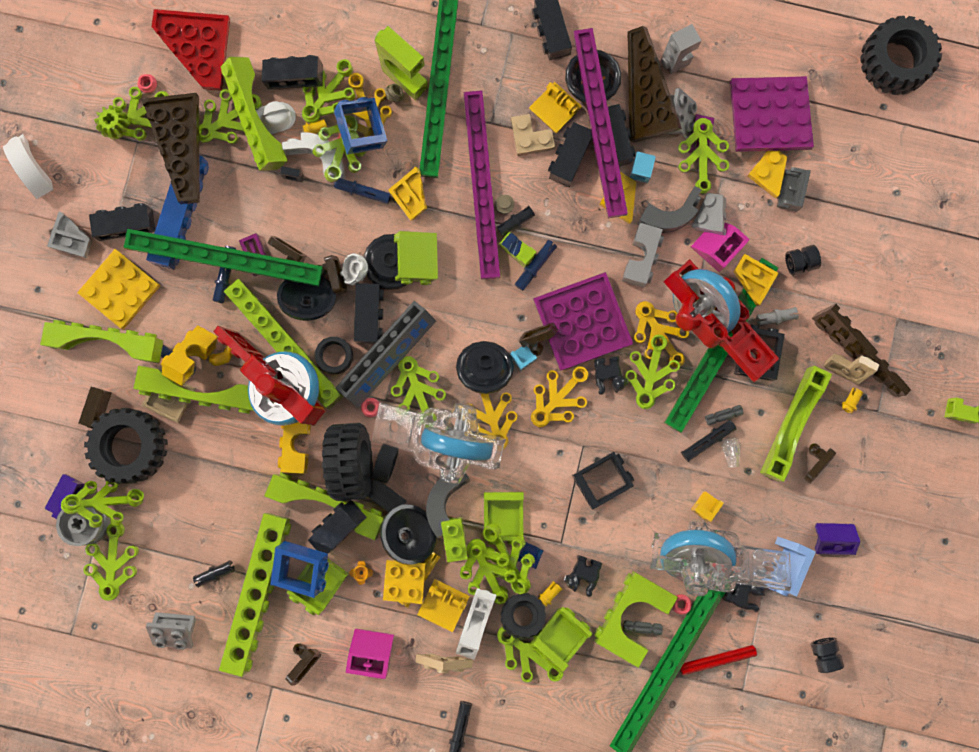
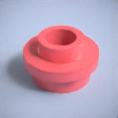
M143 74L138 78V88L142 92L151 93L157 88V80L154 76ZM147 82H151L149 86L145 87Z
M367 398L361 404V411L367 417H375L381 410L380 403L374 398ZM373 404L374 410L368 411V405Z
M684 594L676 595L678 598L672 609L680 615L688 613L692 606L691 600ZM679 601H684L682 608L678 607Z

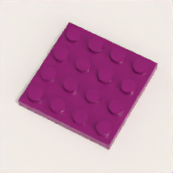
M807 76L731 78L730 91L736 152L813 149Z
M606 272L533 298L542 325L555 323L558 329L555 336L548 339L560 371L633 345Z

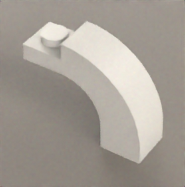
M301 133V140L289 139L287 140L288 142H282V146L286 155L313 154V148L316 144H325L329 141L321 140L317 134ZM316 148L319 153H322L321 149ZM336 149L327 151L322 157H319L323 162V172L331 165ZM341 159L339 168L342 174L340 178L346 179L345 169ZM329 173V175L334 178V174Z
M22 134L19 137L11 138L3 146V149L14 171L36 199L54 190L51 179L34 159L26 137Z
M476 590L455 654L475 660L490 611L496 598L495 594L487 590Z

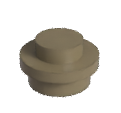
M392 84L385 88L386 97L390 101L396 103L401 101L403 90L399 85Z
M501 195L496 199L495 207L498 212L508 214L514 208V200L509 195Z

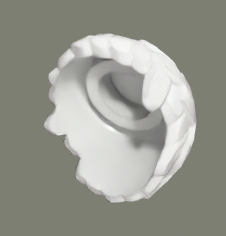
M350 254L345 258L340 274L344 276V283L355 285L365 278L368 272V264L362 255Z

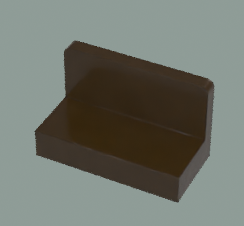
M91 386L78 424L93 429L91 424L94 420L100 421L99 416L106 412L112 392Z

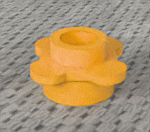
M359 561L357 566L350 570L349 574L357 580L359 585H363L365 580L373 575V570L369 569L364 561Z

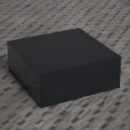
M281 167L280 174L283 179L303 182L304 175L301 170Z

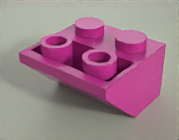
M724 222L725 235L704 232L691 246L697 254L718 272L723 270L750 240L739 229Z
M355 628L345 673L386 679L389 671L394 634Z

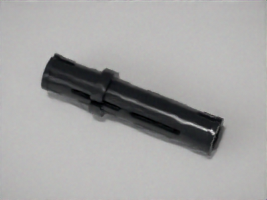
M729 419L718 428L711 429L709 434L682 451L681 454L689 462L715 443L722 442L724 437L737 428ZM721 431H724V432H722L721 434H719L718 436H716L715 438H713V439L711 440L712 437H714L715 435H717V434L720 433ZM707 442L705 445H703L702 447H700V448L697 449L696 451H693L694 449H696L697 447H699V446L702 445L703 443Z
M460 701L453 736L449 740V752H461L465 746L464 737L473 705L470 702Z

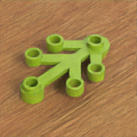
M342 59L337 63L338 73L326 88L325 80L327 75L323 70V86L317 87L319 98L315 103L313 100L315 88L303 87L306 106L302 110V117L307 123L317 122L320 116L334 113L339 102L334 103L332 106L322 107L326 102L340 99L352 101L355 99L356 94L350 87L334 92L344 77L350 76L353 72V66L349 60Z
M138 87L130 88L129 95L131 100L127 113L129 124L152 128L150 121L147 118H142L146 115L145 107L143 106L137 110L139 99L142 97L141 90ZM135 91H138V94L136 96H133V93ZM160 91L156 93L155 97L169 95L165 91ZM116 97L113 100V106L124 110L126 102L121 97ZM122 101V105L117 106V103ZM136 128L135 130L127 129L128 132H121L122 136L133 137L139 141H143L147 137L146 132L142 128ZM139 132H143L142 136L137 137ZM116 135L115 139L113 140L120 139L121 137H118Z
M223 89L220 92L222 100L217 121L212 123L213 112L217 108L215 102L210 99L204 102V108L206 109L204 121L199 125V140L201 142L208 143L213 139L227 141L229 144H236L238 136L234 132H228L227 134L218 132L217 130L222 127L240 130L245 133L241 122L232 121L239 117L236 109L228 113L232 96L228 89ZM224 93H229L227 99L223 98ZM252 94V98L256 99L255 109L258 110L262 106L261 99L256 94ZM209 103L213 104L212 109L207 108ZM207 129L208 134L202 135V131ZM234 135L235 139L229 141V136Z
M350 115L345 116L346 123L351 127H348L351 139L359 138L356 132L358 129L356 118ZM338 125L329 128L323 127L319 131L318 136L321 140L326 141L331 135L340 133ZM322 132H326L328 136H324ZM341 136L339 139L325 144H316L313 148V154L316 157H322L325 152L336 149L331 165L324 172V176L329 182H336L341 177L342 173L339 165L343 153H345L350 163L348 169L352 173H357L361 169V163L356 159L355 155L362 157L366 153L365 151L347 155ZM316 148L321 149L322 153H319ZM352 164H355L357 169L353 168ZM329 173H333V174H334V178L331 177V176L329 175Z
M706 118L698 119L693 126L694 132L686 141H682L678 145V151L685 154L699 138V147L686 160L679 163L678 169L680 172L686 173L699 157V180L695 183V186L701 189L700 194H705L711 189V182L707 179V157L716 165L718 171L725 172L729 168V162L724 159L722 160L707 146L708 138L716 145L718 152L724 153L728 150L729 143L726 140H721L712 131L713 125ZM700 125H705L706 130L702 131ZM721 143L725 144V150L720 149ZM681 145H687V150H682ZM720 163H725L726 168L721 169ZM681 164H687V170H683ZM701 182H705L707 184L706 189L701 188Z
M655 335L651 340V345L654 349L649 370L642 361L640 352L634 351L630 354V360L636 364L646 380L645 387L643 388L637 380V373L634 370H629L625 374V378L631 382L637 392L636 403L642 409L651 408L655 404L656 397L666 391L673 390L676 386L674 380L667 379L664 385L652 391L654 382L671 372L678 371L680 368V363L677 360H672L666 367L657 371L661 350L667 346V339L663 335ZM657 339L663 340L662 346L656 345ZM637 353L639 360L634 361L632 355ZM672 362H676L678 364V368L673 370L671 369L670 364ZM633 372L635 374V378L633 380H630L628 378V373ZM668 381L673 383V387L670 389L666 387V382ZM643 396L650 398L648 403L642 401Z
M406 356L399 362L401 374L396 385L391 388V394L395 397H400L403 394L402 388L409 377L411 385L403 403L398 406V412L402 415H407L410 412L412 400L416 396L423 414L421 419L423 426L426 428L435 427L438 421L437 417L430 412L423 392L434 396L438 401H443L446 398V392L443 389H435L419 382L416 374L426 377L431 383H436L439 380V374L436 371H428L419 367L416 359ZM410 362L412 367L405 369V364ZM432 373L437 375L435 380L430 379ZM400 388V393L395 395L394 389ZM439 391H442L444 393V396L441 399L437 397V393ZM404 405L407 406V411L405 413H402L400 410L401 407ZM429 416L433 419L431 424L426 423V418Z
M87 481L84 488L76 495H68L62 500L61 509L67 514L77 513L89 520L91 527L98 528L102 524V516L93 514L86 509L92 507L109 517L111 524L118 526L122 524L124 516L121 512H116L108 506L129 504L132 507H137L143 503L144 493L139 489H132L128 492L127 496L106 497L118 488V484L106 481L105 486L92 499H84L88 494H94L97 491V483Z
M109 524L106 529V533L110 537L108 559L103 555L96 543L88 544L85 548L86 554L93 556L106 571L105 579L97 571L98 567L96 564L90 563L83 568L84 574L91 576L100 586L99 595L106 601L115 599L119 595V587L137 574L135 566H127L124 568L123 574L115 580V572L131 558L139 554V549L136 546H129L125 549V553L117 559L118 538L123 536L125 532L123 524L118 526ZM113 527H115L117 530L116 534H112L111 529ZM91 546H94L95 548L94 553L90 552ZM131 548L135 551L133 556L129 553ZM89 566L93 567L92 573L88 571ZM129 568H131L133 571L132 575H128L127 570ZM107 587H109V588L111 589V593H110V594H107V593H106V588H107Z
M489 524L483 530L484 538L489 542H494L500 553H506L509 556V564L504 568L514 569L517 572L516 581L511 583L512 590L517 594L527 593L531 588L527 577L530 567L535 563V558L531 554H526L521 559V571H518L516 566L520 550L526 544L524 538L517 536L512 541L510 555L500 537L501 528L497 524ZM487 547V549L495 551L492 547ZM486 557L487 560L497 563V560ZM494 573L495 577L505 580L504 576Z
M473 539L467 544L466 549L469 556L465 565L460 569V577L462 579L471 578L472 566L477 559L480 566L473 580L468 584V592L471 595H475L476 590L480 589V583L485 575L492 589V594L496 595L494 602L504 604L508 600V590L504 586L499 585L494 573L504 576L507 582L513 583L517 579V572L514 569L504 568L509 564V556L506 553H498L487 549L486 544L482 540ZM486 557L497 560L498 565L488 562Z
M503 627L498 630V640L501 644L505 645V666L507 669L514 670L517 667V660L513 656L514 645L520 650L521 679L524 682H530L533 679L529 658L547 671L548 678L551 681L557 682L562 679L563 672L552 675L551 670L554 668L529 646L531 642L523 643L520 639L513 638L512 635L510 638H505L503 634L506 630ZM513 660L515 665L510 667L507 665V662ZM524 673H530V678L525 679L523 677Z

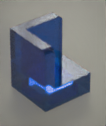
M526 542L525 546L520 550L518 562L521 563V559L526 554H531L535 558V563L531 567L536 569L544 550Z

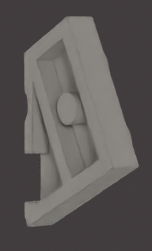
M707 193L691 227L698 231L725 235L726 198L723 195Z
M58 212L47 247L87 259L93 240L64 213Z

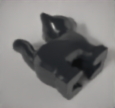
M619 356L610 357V365H604L605 358L594 360L595 380L600 395L605 393L604 381L612 380L615 393L624 390L629 383L628 379L621 374Z
M577 555V562L573 571L564 577V581L567 587L575 592L580 585V579H583L589 583L586 595L591 597L599 580L602 562L591 559L592 565L587 566V557Z
M729 576L727 583L734 588V591L732 593L726 591L722 599L733 603L739 608L758 612V605L748 603L750 593L755 596H765L761 580L754 579L748 582Z

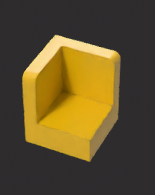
M704 491L691 510L704 520L711 522L724 502L717 500Z

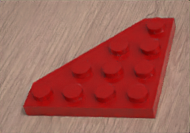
M154 9L151 27L203 89L222 91L224 76L221 66L226 61L230 27L229 15Z

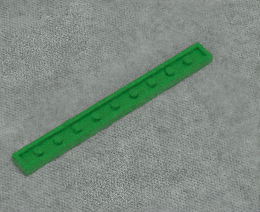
M439 0L420 161L421 177H439L459 0Z
M127 229L123 247L127 250L313 286L320 285L323 267L132 229Z
M763 258L759 260L760 263L774 271H777L779 268ZM743 287L738 299L746 306L750 317L756 305ZM732 331L728 333L730 337L733 335ZM717 345L714 348H707L664 424L682 433L728 355L723 347Z
M720 580L713 583H705L690 611L687 613L612 740L610 747L616 752H632L727 591L730 584L726 581Z

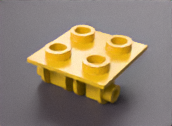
M554 81L547 85V90L529 109L557 133L582 106Z
M386 560L383 600L422 604L426 563L405 565L395 560Z
M434 579L417 615L453 632L470 596Z

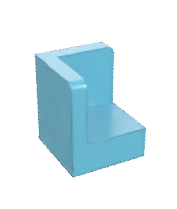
M637 151L630 178L648 183L656 157Z
M528 346L520 347L510 353L511 358L520 371L537 360L536 355H533Z

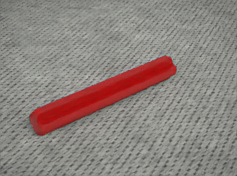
M754 645L689 661L682 665L680 672L682 675H688L756 657L757 650Z

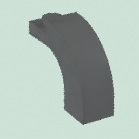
M695 186L683 206L675 211H663L649 203L637 225L643 223L663 229L662 233L674 232L683 228L699 211L695 207L701 199L698 196L701 189Z
M465 471L454 474L449 482L444 476L440 478L428 496L426 505L427 519L439 540L443 538L441 522L449 520L446 514L448 498L455 491L470 482Z

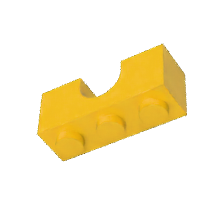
M199 325L193 330H189L185 339L175 345L173 352L163 358L161 362L162 375L183 386L194 373L195 361L188 357L198 356L206 360L216 349L218 336Z
M297 422L281 426L283 437H280L279 448H282V454L278 458L280 472L307 474L309 454L297 452L294 447V441L299 435H310L311 425Z

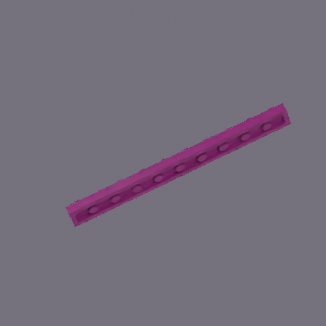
M593 28L576 30L573 35L607 217L609 219L627 216V206Z
M483 91L464 92L480 274L481 280L500 278Z

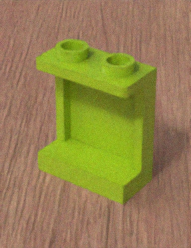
M397 232L394 235V243L398 245V275L395 277V280L401 281V284L420 282V285H431L433 281L438 279L437 233Z
M484 492V529L489 524H497L501 528L500 537L502 541H508V544H512V541L517 536L524 538V492Z
M462 516L442 521L441 527L447 562L468 559L469 555L466 549L467 542Z
M327 559L329 567L325 573L324 580H326V586L323 592H320L314 598L290 590L286 592L290 595V600L297 604H303L306 606L305 610L314 616L315 614L320 615L349 575L348 572ZM308 562L297 580L311 584L314 564Z
M567 607L558 608L529 644L557 672L565 671L569 666L567 663L586 639L593 635L589 631L590 627L585 622L578 621L574 617L575 613Z

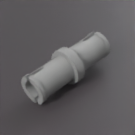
M796 307L757 314L756 318L760 320L757 321L758 326L773 323L778 325L784 321L797 320L799 315L793 313H798Z

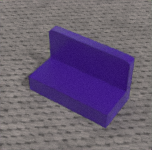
M63 474L45 506L46 510L53 513L51 517L57 519L62 510V500L68 495H76L83 489L85 484L67 474Z
M815 524L818 536L815 545L816 554L856 555L861 541L854 524Z

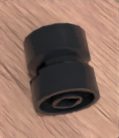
M809 245L801 248V251L799 249L787 251L785 262L789 273L794 276L804 273L805 269L808 272L819 269L821 267V256L815 245Z
M827 637L811 642L813 655L818 657L815 660L818 672L830 673L844 668L842 655L837 653L840 650L837 638Z

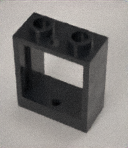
M749 324L759 336L776 339L774 353L779 360L771 366V370H767L759 378L761 380L775 381L778 377L785 334L779 333L778 329L767 328V330H763L758 325ZM736 363L734 374L748 377Z
M611 452L572 474L592 510L634 487L632 483L634 478L629 470L625 471L623 468L624 461L619 453ZM611 459L624 485L596 500L583 474Z

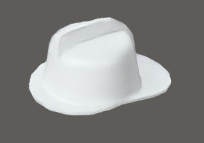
M273 101L256 110L260 120L271 134L291 128L296 120L294 109L284 102Z

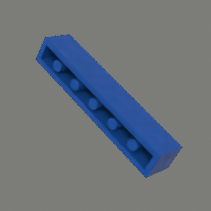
M200 156V193L203 189L202 181L204 175H207L209 170L208 162L202 156ZM171 183L154 234L186 240L185 234L191 226V215L196 210L197 203L181 205L177 201ZM147 254L146 258L148 262L172 270L180 261Z

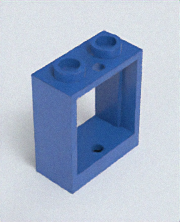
M361 97L355 101L342 100L337 103L334 114L347 155L384 148L388 140L375 98ZM367 111L374 136L351 139L344 114Z
M284 541L275 547L271 585L312 598L316 597L320 592L324 591L326 586V580L324 579L329 567V562H327L328 554ZM290 557L314 564L311 584L288 577Z

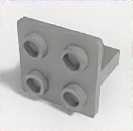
M676 88L675 95H671L682 129L667 134L680 133L685 138H688L693 131L697 104L682 89Z
M155 612L152 623H147L146 629L152 644L158 648L192 649L193 642L191 636L196 618L192 615Z

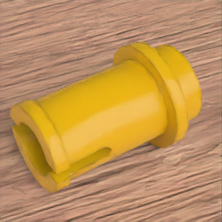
M325 119L310 124L306 122V125H303L305 133L317 134L321 128L327 127Z
M853 387L846 401L842 402V410L853 414L857 410L856 406L864 393L857 388L855 391Z
M552 581L548 588L542 594H539L538 600L540 599L542 604L547 607L551 605L550 602L563 589Z

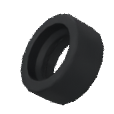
M328 337L317 345L315 360L323 371L330 374H340L351 366L353 351L344 339ZM332 344L340 345L345 351V360L337 367H331L323 360L325 348Z
M387 444L382 445L374 466L372 479L383 483L389 482L396 464L399 448Z

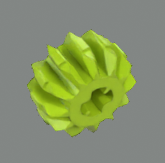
M109 105L108 110L102 107L103 112H96L99 118L94 119L97 124L96 129L106 138L109 136L111 139H115L116 135L122 138L121 132H128L125 127L130 125L127 120L128 115L120 107L115 108L113 105Z

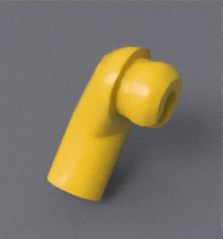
M227 345L222 353L211 354L209 362L213 366L229 363L233 355L230 352L231 348Z

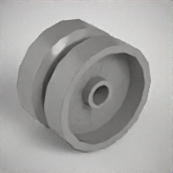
M92 507L86 508L93 514L102 516L101 526L93 528L89 525V520L77 513L67 514L61 510L57 517L56 529L60 538L67 544L73 546L88 545L99 542L107 534L106 529L110 524V518Z

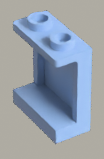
M777 537L775 544L783 547V552L771 580L763 577L760 580L767 583L765 587L786 597L789 594L797 597L816 551L799 543Z

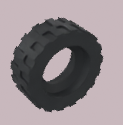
M530 593L513 595L503 605L500 613L503 629L507 631V634L512 635L513 638H520V640L529 639L538 634L546 622L545 607L540 599L538 600L535 595H530ZM520 606L528 607L533 614L532 622L527 626H520L514 620V611Z

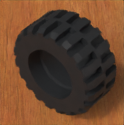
M904 15L897 16L896 18L892 17L881 23L866 40L861 50L863 54L860 56V62L864 63L861 68L863 73L866 72L867 76L865 78L868 82L871 80L874 83L873 87L876 89L878 87L881 88L884 93L891 91L892 95H899L901 92L902 94L910 93L924 84L937 71L942 58V53H939L942 50L941 43H938L940 38L937 33H933V28L930 25H925V21L921 19L915 20L913 16L905 18ZM897 43L908 48L914 59V67L902 68L894 64L889 58L887 44Z
M130 408L112 409L109 413L100 415V421L94 420L91 424L93 429L88 430L86 436L89 438L88 442H84V448H87L88 452L84 454L85 458L91 461L88 465L91 470H97L95 474L98 477L105 478V481L110 483L133 484L148 479V476H153L157 472V467L163 465L162 456L167 455L164 445H168V440L163 438V435L166 434L164 428L159 427L161 423L157 419H153L152 415L140 410ZM123 428H133L141 439L140 454L129 465L120 464L112 452L113 439Z
M361 423L333 424L326 429L322 444L323 477L325 479V486L328 489L327 492L335 501L362 500L368 497L371 492L373 483V454L369 433L365 425Z

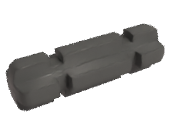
M741 405L732 407V409L728 408L715 412V414L706 415L705 421L707 425H712L716 422L734 418V416H741L744 414Z
M625 620L623 630L625 632L634 631L635 633L662 635L663 626L658 623L652 625V623L635 621L633 623L632 621Z

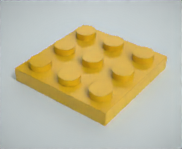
M114 249L77 293L120 329L124 330L161 285L121 252Z

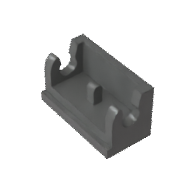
M796 167L785 170L777 207L795 212L803 207L811 170Z

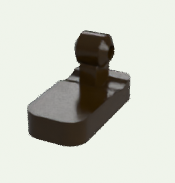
M271 236L267 242L281 253L288 255L287 260L303 263L307 255L276 236Z
M334 255L324 257L326 263L318 265L323 267L321 276L329 275L335 294L347 293V286L343 279L344 276L340 274L342 268L339 258Z
M555 323L537 327L524 332L519 339V343L522 348L529 345L533 355L539 356L544 350L540 342L554 337L558 329Z
M816 443L810 445L809 453L815 455L819 461L807 473L804 480L810 484L835 457L837 452L829 448L826 452Z
M302 643L294 645L293 652L299 655L302 660L296 664L285 678L291 686L297 685L321 657L322 654L317 649L308 650Z

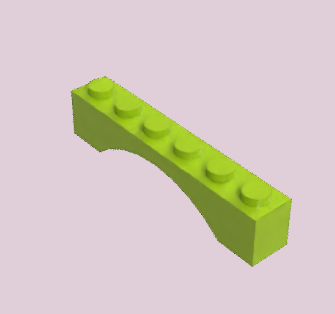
M229 57L221 66L222 74L226 80L235 109L252 150L254 161L259 171L278 170L287 162V158L281 143L266 129L255 109L252 98V84L255 72L249 57Z
M53 320V323H44L40 343L42 346L70 350L76 345L87 341L108 340L122 347L133 359L160 363L164 340L158 339L156 334L145 333L144 336L138 335L139 332L126 330V333H120V329L109 327L105 331L102 330V327L95 325L84 328V324L71 322L70 326L65 325L66 322Z
M138 365L133 389L139 390L138 394L151 396V393L159 394L158 398L171 400V396L178 397L179 402L191 403V400L199 401V405L211 407L212 403L219 405L218 409L230 411L231 407L239 408L238 412L246 414L254 411L248 397V385L237 384L229 389L212 393L194 392L178 386L172 380L163 376L162 370Z
M811 366L806 369L762 466L761 474L777 482L785 481L803 428L815 405L825 392L832 376L831 373L817 366Z
M283 472L273 474L264 495L282 504L306 499L323 502L335 508L341 502L347 503V501H335L327 494L328 490L317 486L314 489L309 487L310 483L298 479L297 482L291 480V475ZM353 501L367 517L355 529V532L376 540L385 516H382V512L377 509L371 508L369 511L363 508L364 504Z

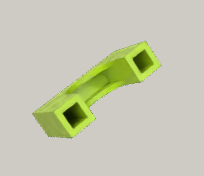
M387 26L384 30L382 29L377 33L374 40L382 71L416 101L428 88L427 80L418 73L425 66L424 57L393 29Z
M633 571L632 574H627L623 582L625 586L622 592L618 591L615 595L613 608L607 610L604 615L605 622L602 627L598 626L594 636L596 637L595 642L639 668L648 649L623 633L621 616L624 610L632 603L646 602L669 614L678 597Z

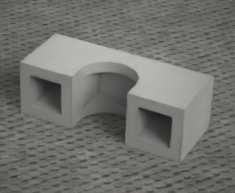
M693 24L670 36L661 59L663 67L668 69L670 74L690 65L694 57L691 52L698 49L702 41Z
M643 223L639 224L632 245L641 248L645 257L642 261L629 259L622 278L623 282L643 288L647 283L650 284L653 272H650L651 267L656 265L659 254H656L657 247H661L664 236L661 235L663 229Z

